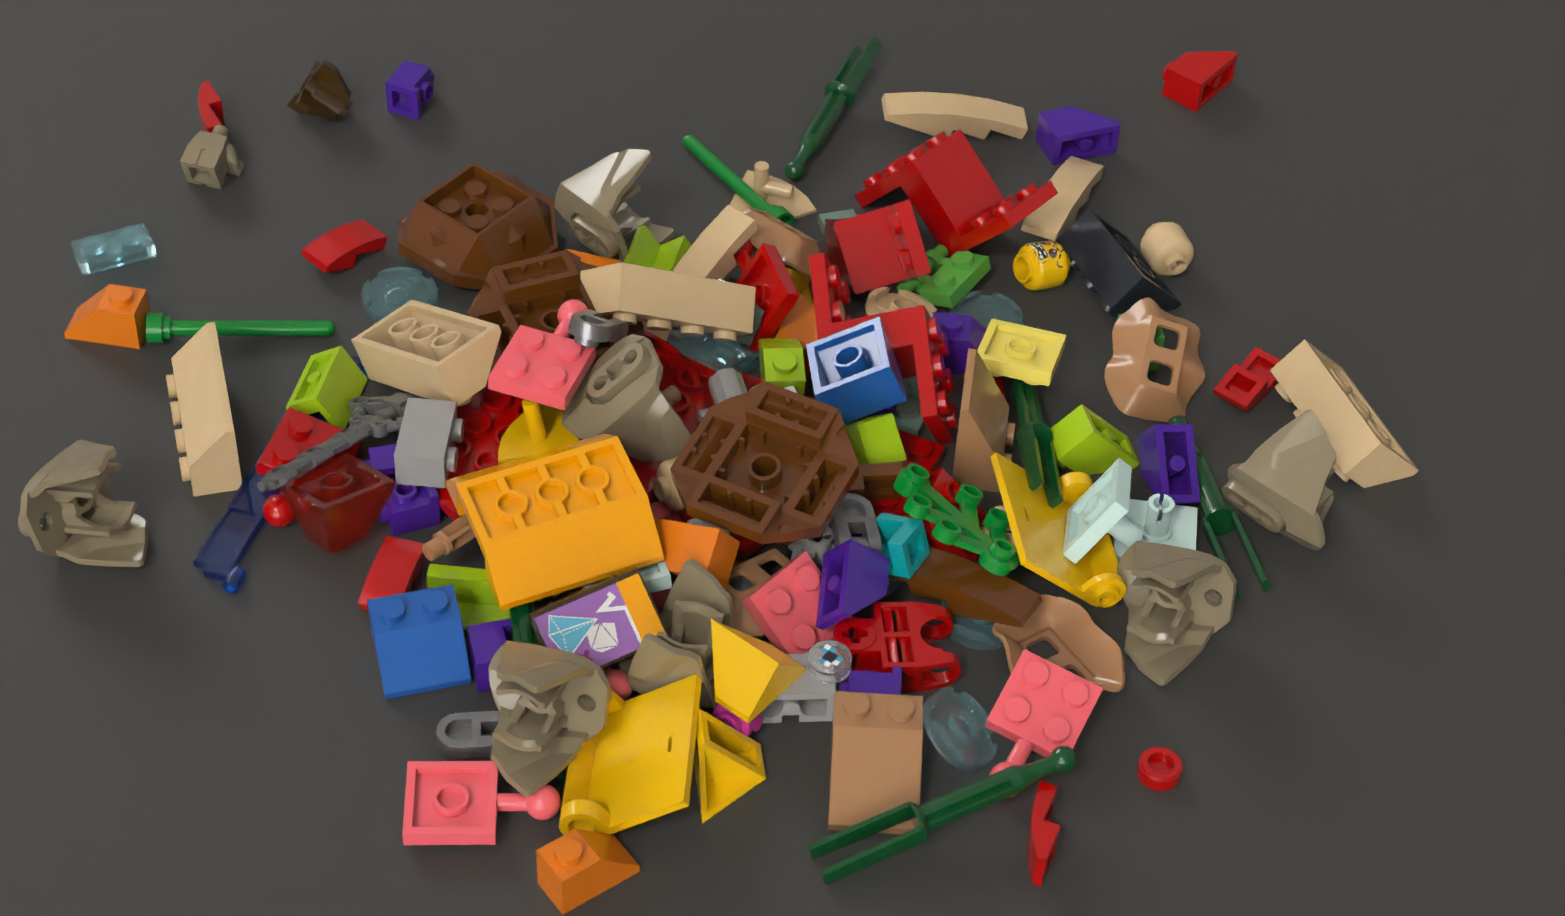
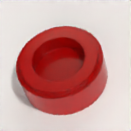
M1152 747L1140 755L1137 776L1140 782L1149 789L1168 791L1176 787L1180 782L1183 763L1174 751L1164 747Z

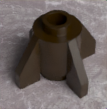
M324 59L322 63L316 60L312 64L309 75L302 83L299 91L288 101L287 106L299 114L326 117L333 121L337 116L341 119L344 118L350 110L353 101L349 99L351 91L347 87L338 68Z

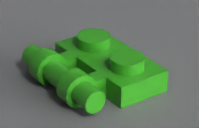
M937 245L934 249H929L925 252L931 273L903 280L898 284L897 290L898 292L899 289L919 292L920 296L930 301L933 305L953 309L991 269L989 256L973 254L969 251H956L950 258H946L949 254L948 249L944 245Z

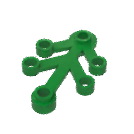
M911 463L906 468L900 470L893 487L900 495L908 498L903 507L904 511L913 518L935 523L936 525L932 531L935 539L946 545H955L979 554L978 560L980 565L992 574L1007 576L1011 570H1015L1018 567L1020 560L1016 553V548L1006 539V531L1009 527L1006 512L998 508H991L988 511L983 524L989 530V536L979 528L977 507L983 498V493L980 489L971 484H961L955 496V500L959 504V511L930 486V474L925 468Z

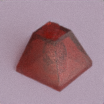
M348 453L313 469L301 472L297 478L281 486L280 489L288 499L307 539L330 554L332 552L344 551L351 544L366 538L393 492L395 485L394 480Z

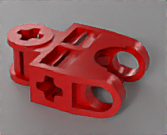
M873 602L871 618L849 617L835 625L833 641L836 645L834 648L837 650L834 654L842 657L843 660L837 666L833 664L834 671L848 678L849 670L892 673L893 667H902L901 692H921L949 686L961 675L960 660L954 653L943 651L942 648L933 647L929 644H933V641L941 640L951 634L954 628L952 615L948 609L936 604ZM891 611H895V619H894V622H893V620H892V613H891ZM932 620L944 621L936 626L924 625ZM854 628L853 639L851 640L850 630ZM853 654L856 657L855 667H852ZM951 667L945 672L931 671V669Z

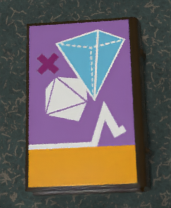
M638 567L631 568L617 575L612 574L611 578L553 603L548 602V605L528 613L529 622L540 646L583 656L600 666L602 671L633 658L647 633L657 637L658 632L661 631L669 637Z

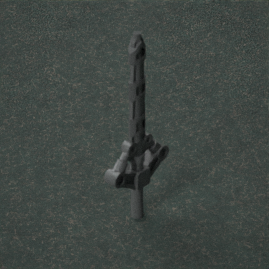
M397 392L391 396H358L351 398L348 401L350 410V426L333 435L322 444L315 445L297 455L288 464L279 465L267 472L265 477L257 483L258 489L261 492L267 489L268 491L277 489L297 478L301 472L317 467L331 459L335 454L356 445L371 435L381 438L387 436L389 432L398 431L399 433L408 397L426 398Z

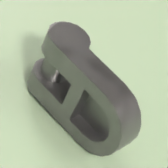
M589 309L572 314L568 332L575 336L574 341L587 347H597L599 342L610 341L616 343L626 337L628 322L617 318L608 320L603 318L602 313Z
M847 493L830 522L834 533L835 547L849 539H853L881 554L880 533L870 501L858 494ZM851 534H862L863 537H851Z
M500 711L463 712L444 717L438 723L436 729L438 749L450 758L491 757L495 738L493 735L481 736V733L493 734V731L498 726Z

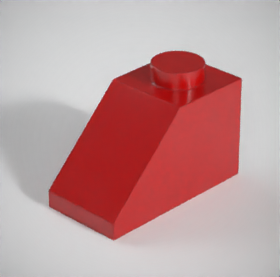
M1234 51L1185 52L1177 60L1168 63L1162 74V80H1164L1162 96L1197 112L1233 81L1238 53Z

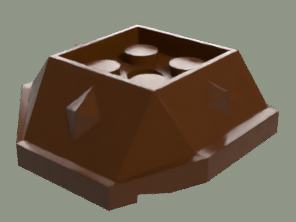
M473 162L443 184L433 187L430 193L416 202L410 212L398 219L399 254L453 286L474 290L482 289L492 267L558 252L555 202L521 183L518 176L510 177L501 171L492 173Z
M563 250L492 267L485 279V285L477 294L467 312V316L499 325L502 331L490 371L493 370L520 325L553 334L559 325L557 314L560 306L572 299L583 302L588 310L596 311L580 279L581 271L597 268V266L581 262V257L568 250ZM603 315L605 319H613L612 316ZM637 321L636 325H628L627 336L631 334L644 336L643 323ZM610 341L599 342L596 347V358L592 365L615 343Z
M764 381L749 388L748 393L730 397L711 406L670 470L672 480L688 515L761 544L779 543L788 546L801 539L822 537L857 479L859 463L838 408Z

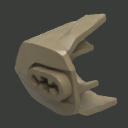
M626 149L620 153H612L592 166L564 180L557 189L554 208L569 224L576 238L599 256L619 260L620 263H624L626 256L629 254L628 250L636 230L643 225L649 229L661 245L675 237V232L672 228L652 224L648 217H640L625 203V201L641 191V187L635 181L652 159L649 150Z
M631 334L616 342L589 368L562 414V425L581 440L600 434L618 436L628 456L646 463L665 461L679 456L692 436L682 419L659 389L661 378L664 375L663 366L651 340L636 334Z
M1312 410L1305 411L1262 443L1247 461L1232 464L1227 469L1228 482L1222 487V493L1232 505L1266 529L1280 533L1311 550L1319 551L1326 543L1323 522L1334 502L1333 491L1328 489L1325 484L1335 472L1333 466L1336 462V452L1315 412Z
M77 440L43 466L26 484L21 494L18 527L24 536L31 537L37 551L48 556L63 557L81 565L104 567H141L144 565L148 550V524L146 519L135 514V510L138 508L137 502L113 500L110 498L107 475L119 472L122 469L120 463L108 462L109 459L114 458L117 454L114 446Z
M1136 541L1121 557L1117 566V574L1124 579L1127 591L1123 599L1128 607V625L1124 652L1130 656L1139 671L1156 684L1164 686L1182 672L1203 651L1213 633L1230 622L1233 615L1237 580L1227 563L1219 558L1201 551L1167 544Z
M688 559L676 578L660 614L669 637L661 631L658 632L657 637L647 633L634 657L619 663V670L627 674V682L631 689L640 694H645L691 675L698 674L702 678L699 707L715 709L719 704L715 702L711 619L736 629L732 597L724 590L713 574L693 559Z
M506 641L495 652L488 668L491 692L495 704L500 711L498 726L493 731L495 740L491 750V761L497 766L504 779L523 796L530 797L564 770L577 757L585 742L607 725L608 707L612 699L611 684L601 667L583 656L535 644Z

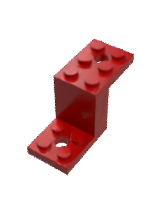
M959 129L949 136L942 131L925 142L928 148L922 143L905 155L903 154L887 164L882 172L880 170L864 180L863 184L866 188L854 197L861 208L901 186L938 245H944L948 249L949 254L947 258H950L956 251H967L1012 228L1057 195L1058 191L1051 181L1039 187H1036L1033 182L1015 193L1016 199L1012 194L1004 198L963 132Z
M824 252L809 255L818 340L880 316L899 365L902 378L917 376L922 419L938 444L953 443V428L958 427V416L955 405L949 404L948 392L954 391V384L950 369H945L943 356L949 355V346L945 332H940L937 318H931L925 306L920 305L852 319L850 315H846L845 304L851 301L849 287L846 280L841 281L837 265H831Z

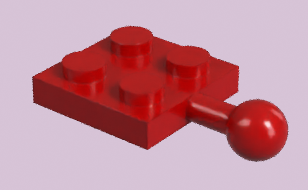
M748 239L733 256L742 272L736 284L756 287L753 334L742 335L748 350L759 352L758 340L771 339L775 335L778 327L789 311L793 309L800 295L776 246L762 243L754 257L751 258L753 244Z
M289 407L261 455L256 472L265 476L270 470L279 465L288 464L297 455L315 445L322 444L344 429ZM363 441L335 454L331 459L317 467L301 472L297 478L285 484L279 494L273 495L265 501L263 505L265 520L275 527H284L290 524L296 515L294 500L300 490L332 503Z

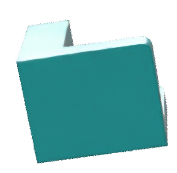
M882 512L876 518L882 542L881 554L890 559L888 574L910 579L930 555L923 520Z

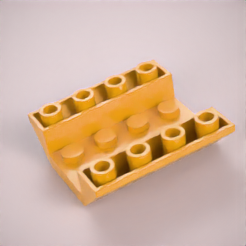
M600 434L445 480L458 515L466 514L485 557L486 578L500 611L610 578L612 574L617 575L634 567L642 568L664 561V554L648 496L618 436Z

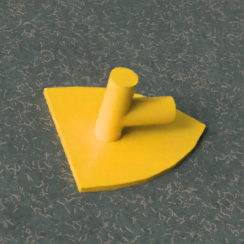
M524 399L522 401L524 413L508 427L501 438L498 449V463H506L580 441V438L562 425V410Z

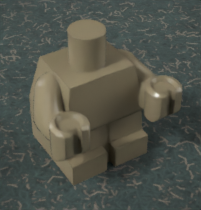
M215 125L212 133L200 130L187 144L180 160L187 182L198 185L205 184L207 187L221 190L225 182L226 173L241 176L245 164L238 159L235 147L229 143L227 137L229 131L226 127Z

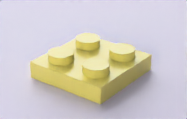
M992 318L977 351L990 374L994 377L1005 376L1022 380L1029 385L1050 386L1065 347L1066 335Z

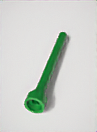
M686 135L683 138L684 147L750 207L766 211L793 227L794 216L783 206L770 205L696 137Z
M147 312L146 315L147 343H164V340H171L172 336H194L206 323L215 322L217 336H330L336 330L335 324L332 321L172 320L171 316H164L163 312Z

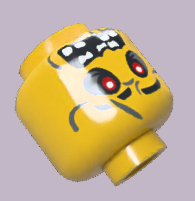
M1056 241L1027 243L1020 248L1013 261V272L1016 279L1025 288L1034 291L1059 287L1064 283L1070 269L1069 256Z

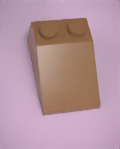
M968 348L952 478L960 486L963 483H967L981 491L999 493V486L990 456L997 452L1011 461L1012 454L1004 453L1005 446L1012 447L1015 423L1008 422L1009 405L977 349Z
M835 691L831 732L828 830H844L908 801L920 805L923 696ZM909 819L878 833L903 834L914 829L915 826L912 819Z

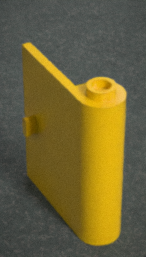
M997 452L990 456L1021 565L1092 606L1108 608L1117 604L1125 596L1127 588L1124 579L1117 574L1119 563L1108 533L1076 564L1063 556L1067 510L1093 485L1091 477L1083 472H1070L1061 476L1060 483L1064 500L1060 505L1051 508L1048 506L1043 484L1034 491L1030 490L1025 469Z
M698 674L691 675L627 701H624L617 693L612 691V699L608 707L607 725L585 742L577 757L567 766L559 829L563 835L574 829L611 835L689 806L702 678Z

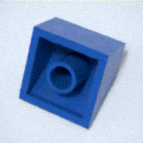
M880 316L806 345L814 395L817 401L838 408L844 424L854 422L877 411L891 408L907 400L902 374Z
M453 584L367 600L370 631L385 700L471 683L462 620Z

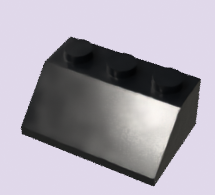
M1088 209L1058 239L1067 251L1070 265L1078 271L1081 269L1084 273L1081 280L1092 292H1098L1102 296L1098 302L1111 316L1115 317L1117 314H1124L1143 298H1151L1165 312L1175 310L1182 304L1162 278L1150 268L1144 256L1129 237L1092 210Z

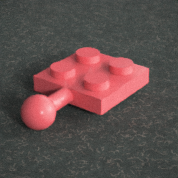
M575 299L564 302L558 310L559 325L553 334L520 325L489 374L488 389L565 410L596 358V347H587L576 343L574 339H570L572 334L568 332L572 314L588 310L587 306Z
M807 551L795 556L742 600V603L771 644L785 654L816 653L833 638V630L837 623L824 630L816 627L821 571Z
M1024 649L984 726L1016 742L1006 762L995 765L989 775L1012 765H1024L1031 751L1047 757L1058 746L1065 745L1073 749L1103 688Z
M408 761L402 833L403 846L496 845L498 811H527L530 816L537 820H548L559 811L561 798L558 791L548 784L530 797L523 796L521 793H498L499 769L492 761Z

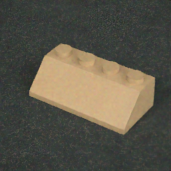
M623 262L581 271L580 279L595 310L603 315L612 316L613 319L617 318L628 322V325H636L637 321L647 322V329L656 331H669L671 327L680 328L681 335L694 337L704 336V332L713 334V340L720 342H736L737 336L753 334L756 287Z
M411 299L351 339L369 379L426 399L457 401V407L469 403L473 399V395L486 387L502 331L497 324Z
M215 322L206 323L171 358L174 374L166 375L169 399L178 398V401L170 402L174 426L182 425L181 429H174L178 453H187V456L179 457L182 481L191 480L194 497L243 489L235 430Z
M1304 339L1270 369L1279 382L1275 386L1278 393L1288 403L1291 404L1293 402L1297 407L1293 412L1296 418L1307 410L1315 412L1336 452V462L1333 468L1343 481L1348 482L1351 479L1361 487L1367 488L1411 477L1419 471L1344 369Z

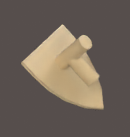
M759 161L755 163L754 171H746L742 180L770 205L783 206L794 216V219H799L816 212V208L809 198L794 185L769 175V164L767 162ZM735 193L730 206L740 212L746 207H750Z

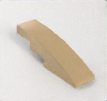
M936 92L884 93L881 98L885 121L932 136H936L942 131L949 136L953 130L958 131L961 129L964 134L985 140L990 130L1022 140L1028 130L1024 108L992 99Z
M1070 156L1049 180L1053 183L1058 194L1028 215L1022 223L1021 231L1056 241L1075 223L1078 210L1088 201L1091 188L1102 177L1104 166Z
M727 205L700 234L672 272L721 281L737 265L733 254L758 230L755 220ZM642 322L644 331L656 335L669 344H672L681 335L680 328L671 327L669 331H656L647 329V322Z

